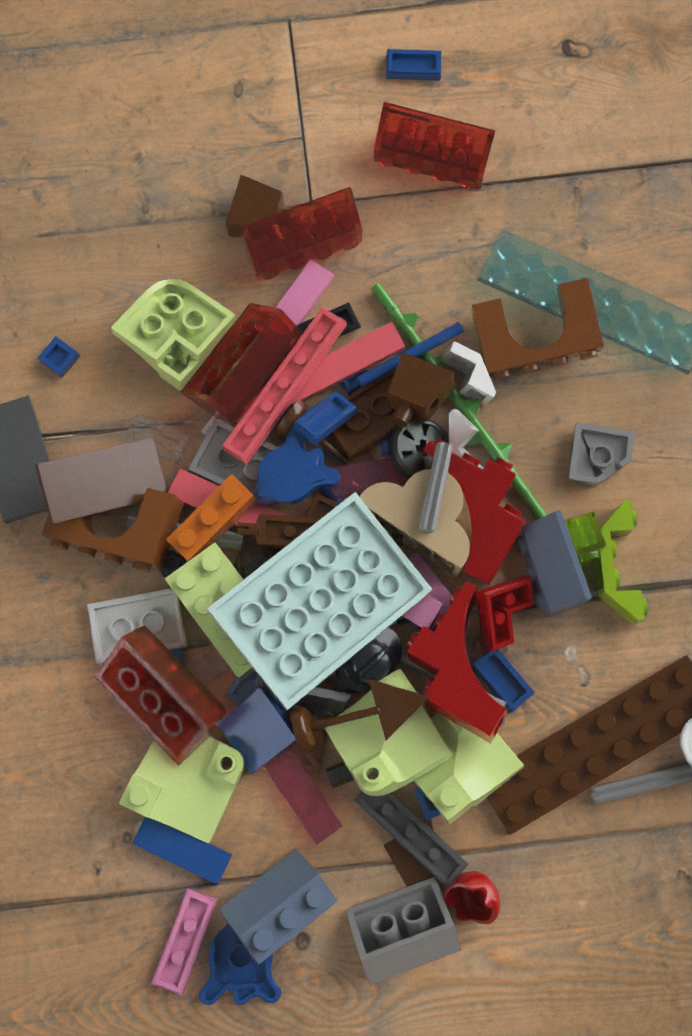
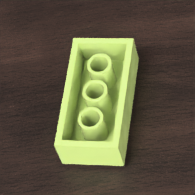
M215 542L166 577L165 580L239 681L242 682L254 673L255 670L207 610L208 607L243 581V578Z

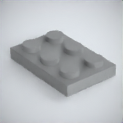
M215 418L188 470L190 473L219 486L232 474L253 494L257 484L260 463L267 454L278 447L264 441L246 465L222 450L221 446L235 427Z

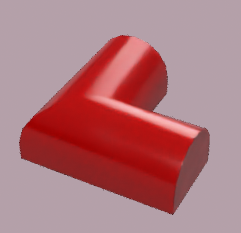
M521 575L476 592L483 649L492 652L515 643L511 614L534 605L531 576Z

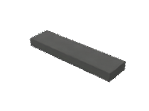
M361 791L354 799L447 888L455 877L460 875L468 866V863L392 792L383 796H370Z

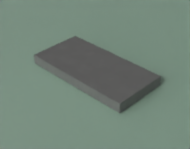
M29 395L0 404V511L6 524L47 511L35 465L50 461L33 402Z

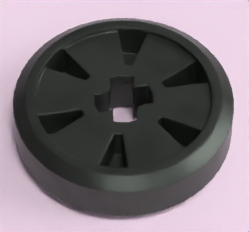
M412 418L407 427H397L390 437L388 451L393 466L408 480L417 472L431 469L433 457L427 453L421 456V452H417L416 447L420 445L421 449H425L429 440L436 442L437 438L449 443L448 434L440 425L432 420L422 421L418 418Z

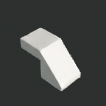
M454 341L445 350L441 361L466 373L459 393L469 399L478 398L481 405L484 406L494 398L496 390L483 359L479 353Z
M452 409L449 413V444L454 446L452 452L462 457L464 453L469 454L463 447L479 430L459 410Z

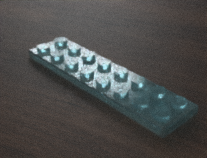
M501 230L477 281L562 318L556 292L558 285L588 278L602 337L689 375L692 371V312L507 230Z

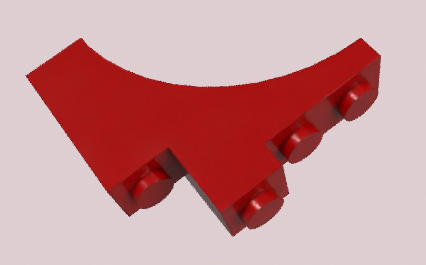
M437 438L436 442L429 440L423 452L434 457L436 444L438 442H447L440 438ZM452 452L448 472L456 479L462 489L470 514L472 530L469 555L462 571L490 585L526 522L524 518L520 517L522 514L521 510L506 503L504 508L499 505L516 473L511 471L513 464L498 456L495 461L488 459L482 469L478 466L481 461L467 453L460 457Z
M466 581L462 589L457 588L452 594L449 601L451 606L446 614L441 613L433 626L435 631L423 626L419 634L415 632L411 636L406 648L408 649L407 653L411 662L435 675V678L431 676L423 687L422 693L430 696L424 702L425 705L491 744L505 721L507 712L506 708L497 703L481 686L466 654V629L472 608L477 601L476 592L478 591L477 586Z

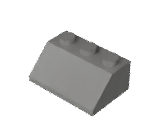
M435 877L345 910L370 985L462 950L454 923Z

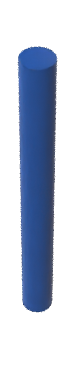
M457 322L409 348L404 353L419 357L463 333V327ZM402 353L358 376L357 380L360 386L364 387L394 371Z

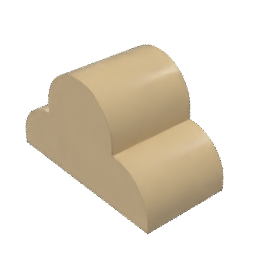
M431 469L417 472L409 478L404 487L395 483L382 482L368 487L359 496L379 522H383L387 533L403 535L404 546L415 553L418 552L421 557L453 578H457L468 558L470 544L467 533L457 523L463 507V492L453 476L447 473L434 533H426L419 530Z

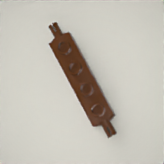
M260 514L256 524L238 522L237 535L255 536L258 547L285 548L321 518ZM388 533L398 546H403V535Z

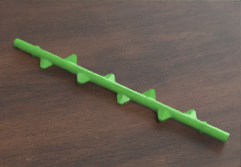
M380 283L373 286L371 291L386 310V315L391 317L409 342L406 350L422 342L414 331L415 324L419 318L416 313L402 314L399 310V305L393 302ZM429 351L417 357L442 368L447 366L446 363L441 361L443 356L433 357ZM454 388L448 396V400L479 430L467 442L468 446L482 444L494 461L498 456L509 462L507 457L512 445L510 443H495L476 417V412L481 404L479 399L464 400L458 390ZM512 467L511 471L515 472L516 476L509 488H514L518 494L517 497L522 499L536 520L546 516V512L531 493L532 489L526 486Z

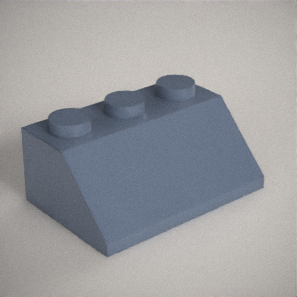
M561 510L524 525L515 539V544L519 554H524L527 562L525 573L531 576V582H534L538 594H535L534 597L538 610L540 612L544 611L547 618L579 608L592 599Z
M295 849L220 907L219 911L256 964L259 965L338 900L316 870Z

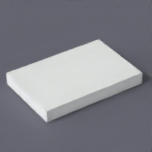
M171 588L87 604L97 665L147 656L156 652L188 648L181 602Z

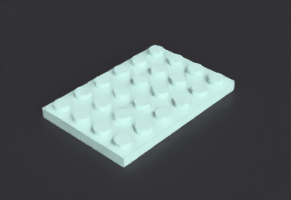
M354 492L208 607L207 610L284 708L288 710L433 589L357 493Z

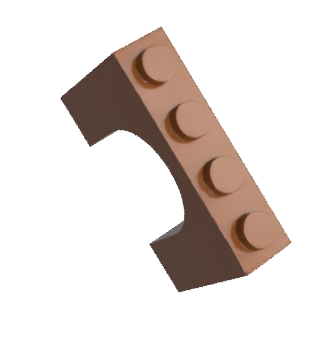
M588 278L558 285L556 292L563 318V332L554 344L542 349L524 347L513 339L507 327L501 298L473 304L471 312L481 356L489 376H493L494 380H501L511 377L510 372L522 370L523 374L540 370L539 366L551 363V367H557L569 363L568 359L580 356V360H588L597 357V352L603 349L604 343Z
M147 487L136 521L128 531L118 537H98L93 529L92 515L52 525L48 516L41 535L51 540V546L62 550H68L69 546L78 548L77 552L79 554L95 558L96 553L104 555V560L117 565H122L123 561L133 563V568L150 573L151 568L162 571L170 547V543L166 539L176 529L184 502L175 494Z

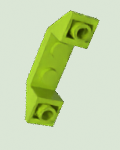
M625 500L592 537L598 597L632 625L639 624L645 620L644 616L648 614V604L646 598H642L641 590L617 591L616 588L620 586V574L618 569H614L613 558L616 557L617 548L615 540H611V537L627 536L637 526L636 510L632 509L631 500Z

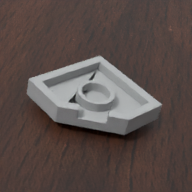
M576 422L566 482L596 487L629 464L632 460L635 432Z

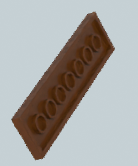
M688 655L683 656L516 755L524 764V768L487 797L507 834L515 833L680 734L685 724L692 719V662Z

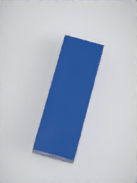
M149 817L144 818L132 843L217 885L232 856L231 853L215 845L208 844Z

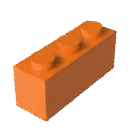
M231 474L166 540L187 561H190L210 545L217 542L256 503V499Z

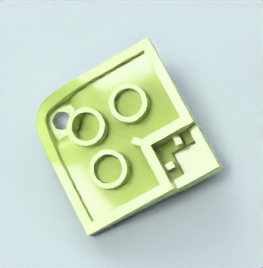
M168 279L159 281L147 289L111 327V332L150 364L162 379L183 393L201 373L200 369L214 347L236 321V315L191 284L180 279Z
M401 668L379 681L416 692ZM372 690L340 715L376 707ZM423 705L387 741L385 740L378 714L324 728L361 791L370 796H383L396 791L452 758L451 751L440 736ZM372 772L378 776L374 780L368 779V775Z
M436 712L430 719L451 751L452 758L414 781L450 825L473 805L477 806L524 768V764L498 733L490 744Z
M166 716L135 774L132 775L119 804L209 844L242 775L244 758L237 749ZM226 757L231 758L233 762L232 767L228 770L222 767V760Z

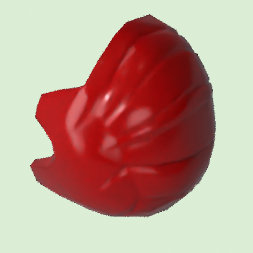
M479 871L463 872L455 877L445 890L444 901L446 905H451L455 908L456 918L459 921L491 924L498 917L500 910L499 892L493 881L484 873Z

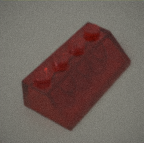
M384 102L374 145V161L379 162V164L385 167L394 166L405 169L412 174L421 173L429 175L438 181L448 180L459 183L465 188L481 189L496 130Z
M351 187L241 226L245 252L257 280L263 278L265 280L272 279L287 269H299L306 262H309L310 259L323 260L338 250L353 249L362 242L363 231Z
M250 303L180 392L217 419L232 424L243 414L245 406L252 397L260 392L262 384L268 376L276 371L279 362L296 344V340L302 334V331L282 309Z
M145 625L122 636L94 675V678L178 766L216 731L230 713Z

